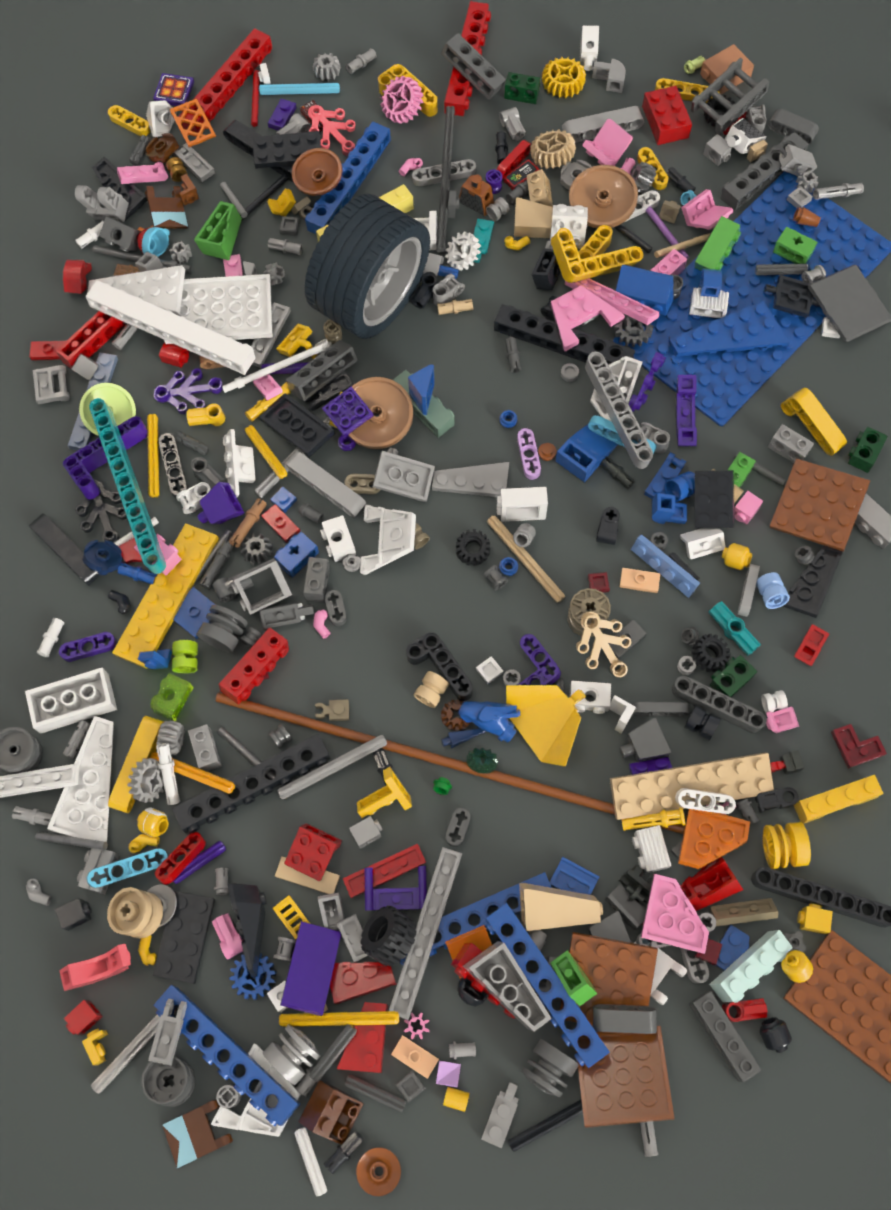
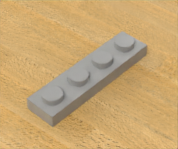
M273 303V337L254 339L251 347L254 351L255 360L252 365L261 368L262 364H264L291 312L290 307Z

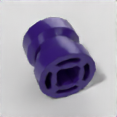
M495 169L488 171L485 178L486 183L491 185L492 193L497 194L502 189V173Z

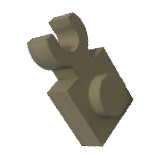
M349 699L329 700V706H325L323 703L315 704L316 709H323L321 714H315L317 719H324L326 716H329L330 721L350 720Z

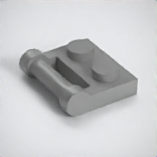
M58 365L33 370L35 397L38 404L68 401L70 399L65 377L67 373L66 366ZM53 375H58L60 392L55 393Z

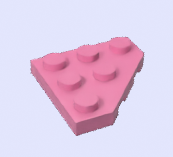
M654 874L641 937L705 954L709 931L700 920L694 907L680 888L679 883L676 879Z

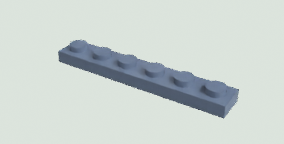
M99 352L96 361L98 368L89 381L87 390L94 385L111 382L118 361L116 355ZM80 412L68 443L69 449L79 450L88 445L93 436V433L83 424Z

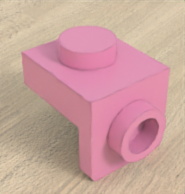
M792 706L773 713L771 711L766 712L768 717L766 718V725L769 730L771 729L776 734L799 727Z

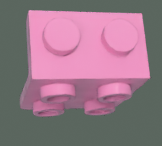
M607 119L594 141L585 140L582 146L587 149L586 153L588 155L595 156L598 159L597 162L600 165L615 166L633 138L612 119Z
M707 189L681 207L687 226L707 230L715 228L721 216L728 218L733 213V209L730 207L716 206L711 190Z

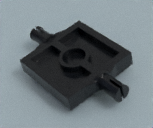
M780 275L777 279L776 287L768 284L764 287V292L774 294V309L807 318L811 305L820 307L808 289V285L811 283Z

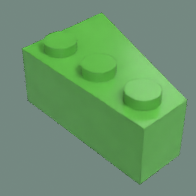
M220 201L194 240L203 254L230 260L242 220L234 204Z
M721 216L695 261V268L700 271L702 269L721 270L724 259L730 255L732 247L741 235L740 225Z

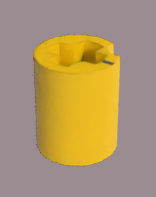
M447 1087L443 1106L465 1112L470 1093Z

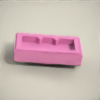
M270 374L253 381L255 387L267 401L283 392Z

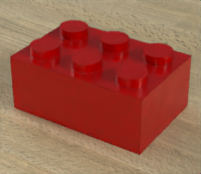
M677 86L645 92L642 108L657 145L689 138L692 122Z

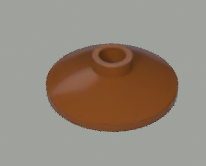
M381 1147L368 1150L362 1155L357 1165L356 1175L358 1183L366 1193L372 1196H384L392 1192L398 1185L401 1177V1166L396 1155L390 1150ZM376 1167L383 1168L382 1175L379 1176L375 1173Z

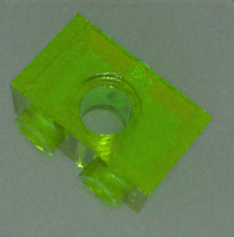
M169 673L161 681L160 690L157 695L153 696L150 708L154 713L176 721L194 687L190 682ZM169 694H175L173 699L166 700Z

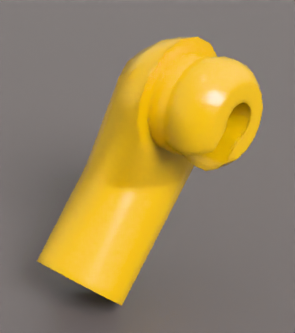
M140 834L130 842L129 851L137 853L147 845L158 847L160 837Z
M151 935L141 938L138 948L141 960L147 966L149 964H156L157 960L156 954H150L149 950Z

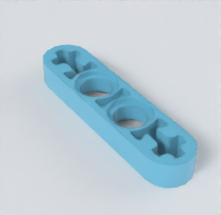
M595 415L591 417L588 428L592 432L625 447L611 421L601 416ZM647 439L654 454L656 444Z
M160 848L95 868L87 874V883L94 888L102 887L156 869L160 864L157 861L149 863L151 867L148 868V862L144 856L148 855V859L155 857L157 852L158 855L163 856L160 859L161 864L168 857L167 853ZM137 858L143 861V868L139 871L132 868V862ZM115 865H119L123 869V874L120 877H114L111 873ZM107 868V875L110 881H107V877L100 879L99 884L91 881V878L94 877V872L101 875L105 873L103 869Z

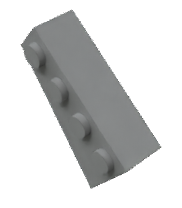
M497 941L463 965L527 1029L534 1032L552 1019L504 942Z

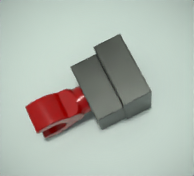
M799 750L782 755L780 761L770 763L771 773L783 769L786 775L800 772L804 768Z

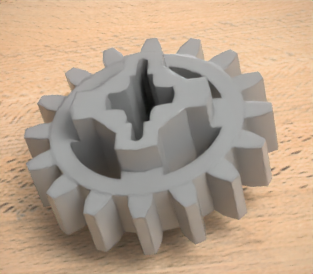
M143 758L142 762H136L137 768L131 769L133 775L128 776L131 782L127 786L132 787L129 793L133 794V799L144 803L153 802V798H159V792H164L162 789L164 785L161 769L158 768L159 761L157 759Z

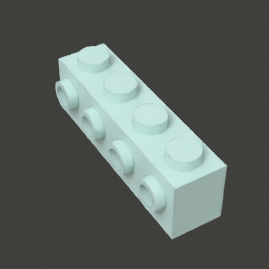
M780 930L768 931L709 985L722 1002L736 1003L745 996L743 993L748 988L752 989L758 985L760 977L774 970L773 965L781 962L793 947Z

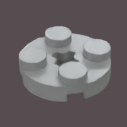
M576 160L573 163L567 162L561 169V185L570 190L576 178L574 175H578L592 166L583 160Z

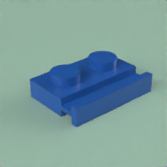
M562 857L550 880V885L560 890L591 895L599 876Z

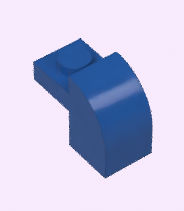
M702 269L698 288L701 287L700 296H719L722 287L721 270Z
M657 493L652 498V520L659 524H665L666 522L685 524L687 522V504L676 503L675 495Z

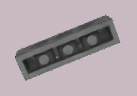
M459 33L445 44L441 55L488 100L501 90L506 79Z
M339 340L289 377L286 382L292 395L305 401L358 361L353 347Z
M711 991L706 992L689 1003L738 1082H745L762 1071Z

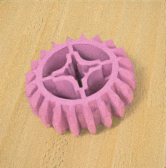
M401 76V78L396 77L395 81L390 80V85L385 84L387 89L386 91L382 90L384 96L380 97L383 101L380 105L383 107L382 111L386 114L385 116L394 123H408L409 119L413 120V115H418L417 110H421L419 105L424 102L420 98L424 95L421 92V87L412 78Z

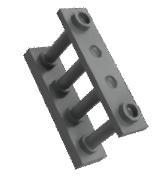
M741 57L736 62H732L721 76L692 100L691 112L694 113L699 108L705 111L716 121L715 132L718 135H721L768 92L770 82L766 78L756 82L741 70L743 62ZM737 75L752 90L748 93H743L729 80ZM725 86L740 101L736 104H731L717 91ZM713 97L728 112L724 115H719L705 102Z

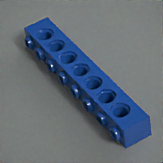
M373 121L369 127H366L364 135L361 139L357 140L355 148L349 152L346 161L342 163V177L337 186L330 192L323 194L315 202L312 211L306 215L307 231L316 234L317 230L328 225L341 208H344L349 203L391 141L389 128Z
M545 872L521 882L552 888ZM519 884L443 916L437 931L442 935V938L438 943L433 944L429 957L437 954L436 950L444 947L445 950L448 949L446 941L484 925L486 927L485 924L488 923L486 918L489 916L487 910L490 907L499 909L506 904L508 899L514 898L518 902V907L511 910L515 915L521 913ZM471 915H477L480 918V923L477 926L469 924L468 918ZM453 923H457L461 927V931L455 935L449 932V926ZM406 957L400 960L401 965L404 964Z
M506 903L486 918L488 921L485 924L492 935L497 934L501 940L499 942L505 943L530 985L538 994L540 1001L551 1013V1023L555 1028L558 1026L564 1033L561 1037L568 1047L572 1045L577 1053L574 1056L581 1066L585 1064L587 1068H590L610 1052L576 1002L568 995L560 979L509 905ZM509 924L513 927V934L506 937L502 935L501 928L503 925ZM517 942L523 943L526 947V951L522 955H517L513 950V946ZM533 960L537 962L538 970L536 973H529L526 970V963ZM542 979H547L551 983V988L547 992H542L539 989V982ZM556 997L561 998L564 1002L563 1008L559 1011L554 1010L551 1005L552 1000ZM569 1016H573L577 1022L576 1027L571 1030L567 1029L564 1025L565 1019ZM582 1035L587 1036L590 1041L589 1046L584 1049L580 1048L577 1043L578 1038Z
M171 985L153 1005L158 1009L156 1014L161 1017L167 1000L174 999V1007L170 1017L176 1018L174 1015L175 1009L180 1005L181 1001L187 1002L180 1036L183 1033L188 1038L186 1042L194 1050L200 1049L204 1053L202 1058L210 1065L214 1063L219 1068L217 1072L225 1080L230 1078L235 1083L233 1087L241 1095L246 1093L251 1098L249 1103L258 1111L262 1109L267 1114L265 1118L273 1126L277 1124L283 1126L299 1107L300 1103L177 986ZM196 1020L199 1026L197 1031L192 1033L189 1026L192 1021ZM208 1035L214 1037V1043L211 1047H206L205 1039ZM227 1049L230 1057L228 1061L222 1062L220 1059L221 1052ZM243 1064L246 1072L243 1077L239 1078L236 1075V1068ZM256 1079L260 1080L262 1084L261 1090L257 1093L252 1090V1083ZM272 1094L278 1099V1103L274 1108L269 1107L267 1102Z

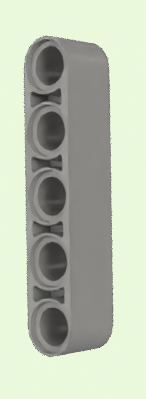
M631 106L568 120L562 125V130L570 133L575 143L595 139L607 119H612L626 132L642 127L644 119L639 107Z
M295 450L284 463L288 471L349 516L355 518L366 504V501L299 451Z

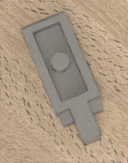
M509 1082L506 1092L500 1091L499 1096L497 1095L481 1140L502 1149L518 1106L519 1099L514 1097L518 1085Z

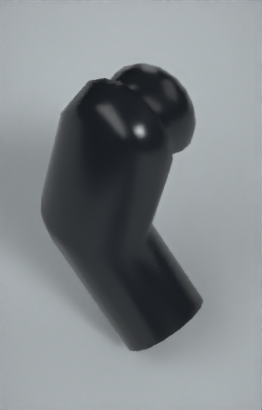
M111 590L108 598L117 602L119 613L127 614L131 606L128 596Z

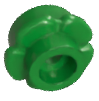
M439 777V779L433 781V790L438 794L447 795L450 789H452L450 781L444 777Z

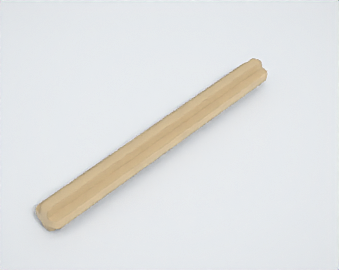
M491 516L487 520L490 527L557 603L561 602L565 598L564 593L523 547L515 544L513 535L496 516Z

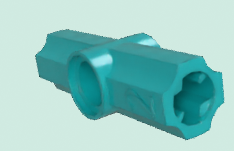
M722 601L709 610L708 613L722 627L725 636L733 640L747 656L760 647L761 644L747 630L744 621L736 617ZM730 626H736L738 631H733Z

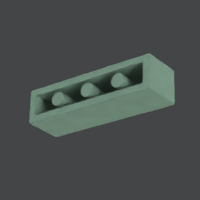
M405 370L394 378L393 381L400 384L409 395L408 376L413 373L410 374ZM431 396L427 415L422 414L410 397L413 405V414L438 438L454 426V413L449 408L446 409L438 397Z

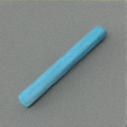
M339 83L265 84L259 86L260 95L340 93Z

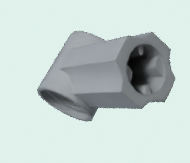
M513 107L499 112L500 122L503 127L507 128L512 140H521L525 136L526 131L520 122L517 108Z
M294 114L290 118L289 124L277 131L276 135L309 132L311 125L300 114Z

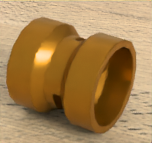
M178 157L170 158L166 162L170 176L175 182H181V176L187 174L182 160Z

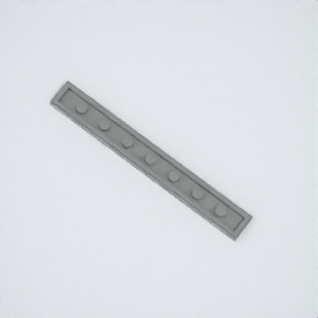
M442 847L415 929L417 931L414 937L415 942L412 944L410 952L407 953L389 1011L398 1012L399 1017L406 1020L410 1018L462 857V853Z

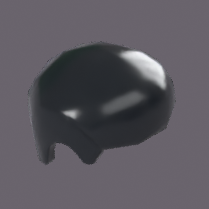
M461 978L457 985L460 999L465 1004L473 1007L482 1005L487 999V994L474 989L469 979Z

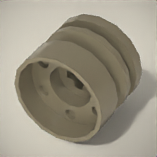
M587 588L580 590L573 596L570 602L567 621L573 632L582 636L584 630L580 623L581 617L590 608L593 609L590 611L598 614L600 619L608 620L611 610L609 599L603 592L597 589ZM589 618L587 624H590L593 619Z

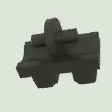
M636 865L622 875L619 882L630 893L629 901L632 902L636 898L640 902L644 901L648 904L653 879L650 878L647 882L642 879L643 869Z

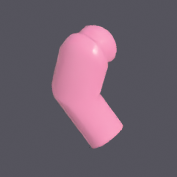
M318 610L314 614L313 627L325 639L331 634L324 625L328 613L326 610Z

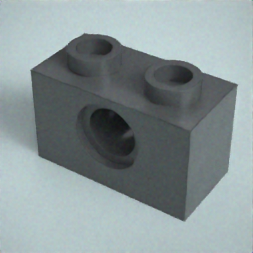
M105 217L99 236L105 239V243L115 246V244L120 245L119 249L129 252L130 250L137 251V238L141 231L115 219Z

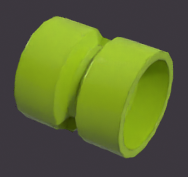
M191 640L173 642L172 655L175 657L172 659V671L184 674L196 672L198 670V659L195 656L198 655V643Z

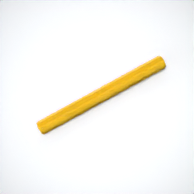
M396 1011L323 1013L322 1016L311 1013L281 1014L279 1016V1025L286 1027L288 1024L291 1026H341L348 1024L390 1025L399 1023V1013Z

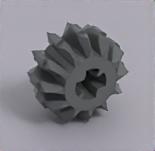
M641 162L637 164L632 174H630L640 193L648 191L653 181H655L656 169L648 163Z
M261 533L258 537L252 534L251 539L246 537V543L241 544L243 548L241 554L244 556V560L246 562L250 561L253 566L256 562L260 565L263 560L269 561L267 556L273 555L271 551L273 545L269 543V538H264Z

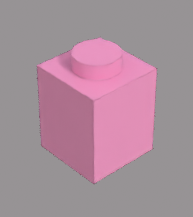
M747 491L734 508L735 519L747 525L761 507L763 500Z

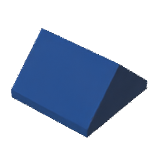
M431 364L408 376L409 395L423 415H427L435 385L434 365Z

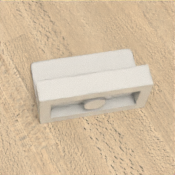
M701 528L680 535L681 540L686 543L687 556L690 560L724 550L725 548L724 532L719 528Z
M614 695L609 709L621 716L615 730L622 734L636 707Z

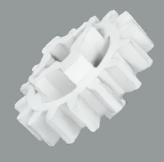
M464 231L463 234L457 233V238L452 237V243L448 242L450 247L445 250L448 252L445 255V258L448 259L447 263L460 271L463 268L467 270L469 264L474 265L473 261L478 260L476 255L480 254V251L477 249L481 247L478 243L479 240L473 234Z

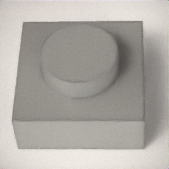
M799 186L788 195L787 201L796 208H803L812 200L813 196Z

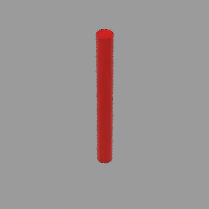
M258 70L253 71L251 125L253 127L258 126L260 82L258 74L260 71Z

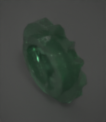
M475 747L473 751H469L466 758L469 768L482 774L493 772L497 768L499 761L497 754L492 753L491 749L484 750L483 747L480 750ZM480 757H483V758H484V760H485L484 763H482Z

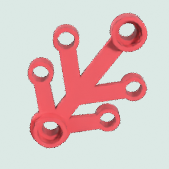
M319 105L311 106L308 110L309 118L312 120V127L309 129V132L319 131L318 125L320 122L324 126L323 137L320 140L321 148H330L329 135L331 133L342 145V153L348 156L349 152L355 148V144L350 140H346L337 129L353 132L355 130V122L353 120H347L346 123L334 122L326 119L336 118L339 121L345 118V111L341 108L335 111H327Z

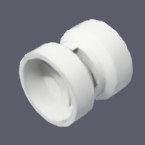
M783 690L775 691L774 694H762L761 696L765 712H774L776 709L788 708L787 698Z

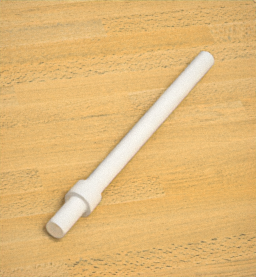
M320 344L245 377L235 378V381L223 385L222 388L225 393L237 387L240 389L249 382L323 351V348Z

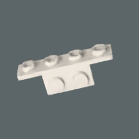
M230 429L223 437V445L225 446L224 461L227 465L225 477L228 479V483L236 497H238L239 482L253 483L255 481L253 447L236 445L235 431Z

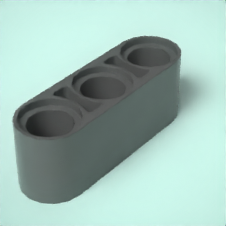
M776 109L768 122V128L771 131L782 136H790L795 132L809 145L819 131L816 123L784 109Z
M594 1005L593 1028L599 1032L656 1033L657 1009L651 1006Z

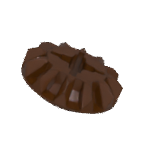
M452 699L450 702L445 703L441 710L443 724L454 731L463 730L470 724L458 717L452 719V710L458 712L460 706L464 703L461 699Z

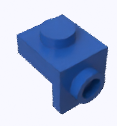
M165 649L157 650V652H140L138 660L150 669L168 668L172 651Z

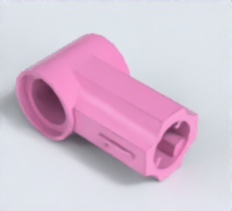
M227 913L213 920L212 923L221 941L220 947L226 959L229 960L242 953L241 942L244 940L241 938L240 933L237 932L230 915Z

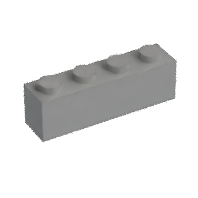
M866 494L855 524L861 532L866 533L872 539L875 545L884 549L891 543V515Z

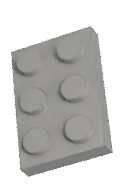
M381 451L372 487L426 502L435 466Z

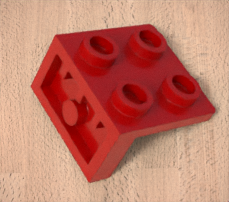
M306 823L300 826L284 864L317 881H321L334 851L340 847L342 840Z

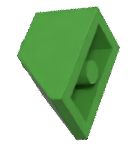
M568 950L550 962L568 995L579 1006L598 994L587 975Z

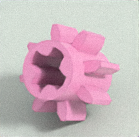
M411 1013L412 1019L410 1021L404 1020L405 1023L409 1024V1028L405 1029L404 1032L410 1031L412 1033L411 1039H414L415 1034L419 1035L420 1039H423V1031H430L425 1028V1024L430 1021L422 1020L423 1013H420L419 1017H415ZM417 1020H420V1025L423 1026L422 1030L413 1032L412 1022L416 1023Z

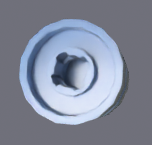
M767 573L756 582L759 593L763 596L762 599L765 606L769 609L785 605L790 598L778 573Z

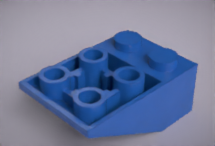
M587 424L571 436L557 451L556 462L585 483L618 444L592 432Z

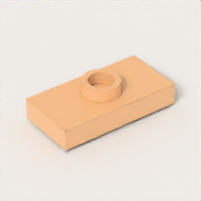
M622 568L620 588L658 593L660 573Z
M403 1035L391 1054L427 1079L439 1060Z

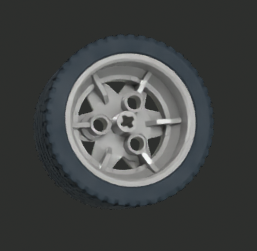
M363 194L349 201L344 208H341L338 214L333 217V220L330 221L329 226L325 228L310 258V264L307 267L304 290L306 300L312 308L359 338L368 339L384 331L396 319L412 297L426 267L425 264L427 263L430 250V234L424 224L376 195Z

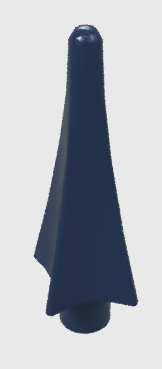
M478 728L448 732V736L441 739L443 747L451 745L452 749L486 731Z

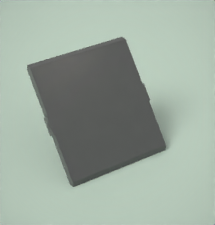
M851 265L808 285V289L844 342L851 341L891 322V315L857 265Z

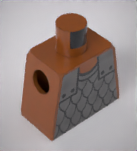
M471 175L462 185L459 195L460 203L486 216V207L494 204L491 185L482 181L480 175Z

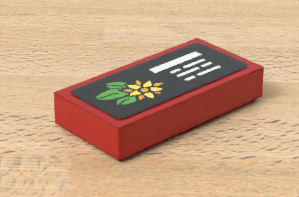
M528 159L505 175L503 181L513 190L517 184L527 180L528 174L540 169Z

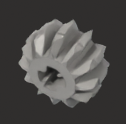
M324 53V55L318 54V58H314L313 71L317 78H320L322 81L327 79L329 82V79L335 80V77L339 76L341 67L337 56H333L332 53L329 55Z
M165 721L158 730V741L156 744L169 743L170 754L176 755L181 751V746H183V740L185 739L184 726L176 721Z

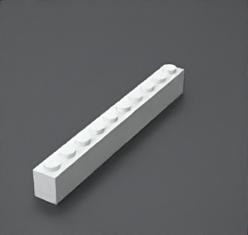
M96 281L86 295L90 307L243 375L246 374L255 360L254 351L250 345L239 343L232 337L223 336L216 330L207 329L200 323L191 322L184 316L175 315L168 309H161L154 303L145 302L140 297L129 295L122 289L113 288L106 282Z

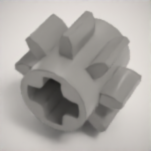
M812 171L803 172L802 176L797 178V188L801 186L808 193H812L813 188L816 189L818 186V176Z
M182 241L174 243L173 249H169L172 260H177L180 264L188 262L189 257H192L189 244L185 245Z
M277 262L265 266L266 270L263 273L270 274L271 285L283 282L282 278L285 276L283 267L279 266Z

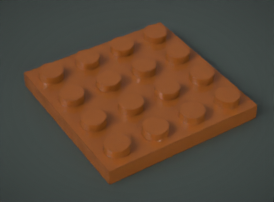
M796 458L770 528L844 552L868 490L870 480Z
M572 932L569 952L598 993L581 1006L578 1005L591 1025H593L594 1005L649 1006L658 953L656 947ZM562 999L560 1004V1010L564 1006V1002ZM569 1016L565 1019L567 1021L576 1022V1019L573 1016Z
M657 1026V1032L652 1034L596 1032L610 1053L590 1068H587L585 1064L583 1066L579 1064L578 1066L585 1128L673 1120L674 1112L661 1026ZM582 1035L578 1038L577 1043L580 1048L584 1049L589 1046L590 1041L587 1036Z

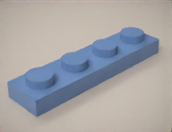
M643 535L637 538L631 550L689 598L700 582Z

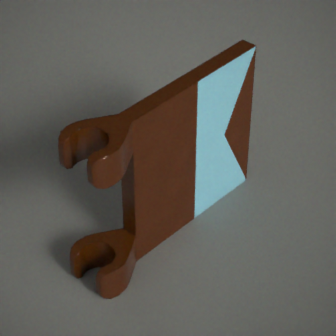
M147 186L145 196L148 200L153 227L187 229L188 224L184 206L179 194L181 192L180 186L173 187V198L155 197L154 187Z
M217 1099L162 1125L177 1168L233 1142L231 1134L224 1135L215 1140L206 1114L220 1108Z

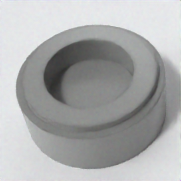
M567 363L562 367L561 377L563 380L573 382L578 378L579 369L575 364Z

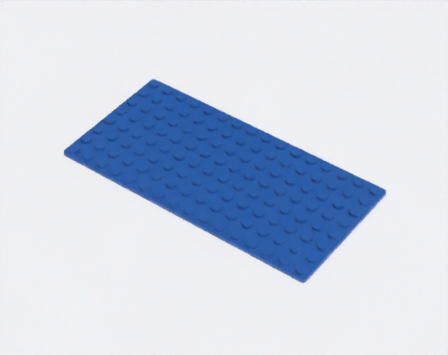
M786 171L733 221L740 225L741 235L732 247L730 255L723 261L724 264L721 268V290L729 293L726 316L764 301L789 340V345L786 347L778 345L772 348L756 347L754 350L726 352L724 350L711 354L703 352L698 355L676 357L668 343L670 338L720 319L689 314L693 289L698 288L701 279V271L695 268L696 259L678 275L683 279L680 296L677 299H673L666 316L659 314V317L651 323L653 331L648 342H642V346H639L638 343L635 344V347H632L630 343L628 345L631 349L636 350L634 359L642 361L641 366L649 372L655 353H662L666 357L665 362L654 373V376L675 392L677 390L678 375H696L695 408L721 427L735 415L822 324L824 317H826L822 308L811 305L807 318L774 309V294L764 292L766 284L776 287L777 279L780 275H756V265L795 264L773 252L776 242L784 229L788 227L796 230L798 233L818 242L806 264H808V271L813 270L817 265H821L826 272V277L851 265H857L866 278L891 252V242L829 198L815 200L812 197V200L804 206L821 217L817 227L796 224L793 221V217L797 208L787 201L789 194L797 189L798 183L796 181L798 177ZM802 274L783 275L803 281ZM620 337L613 339V342L625 346V341L619 342Z

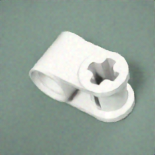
M200 482L177 494L176 499L181 502L184 514H191L202 508L200 500L205 495L201 496V494L211 490L207 483Z

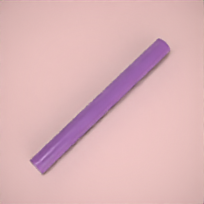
M648 207L646 209L647 214L671 245L678 244V241L653 208ZM684 249L678 251L687 259L689 258Z

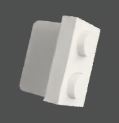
M564 204L553 205L550 241L559 229L566 228L572 233L577 249H581L585 243L588 207L581 205L566 206Z

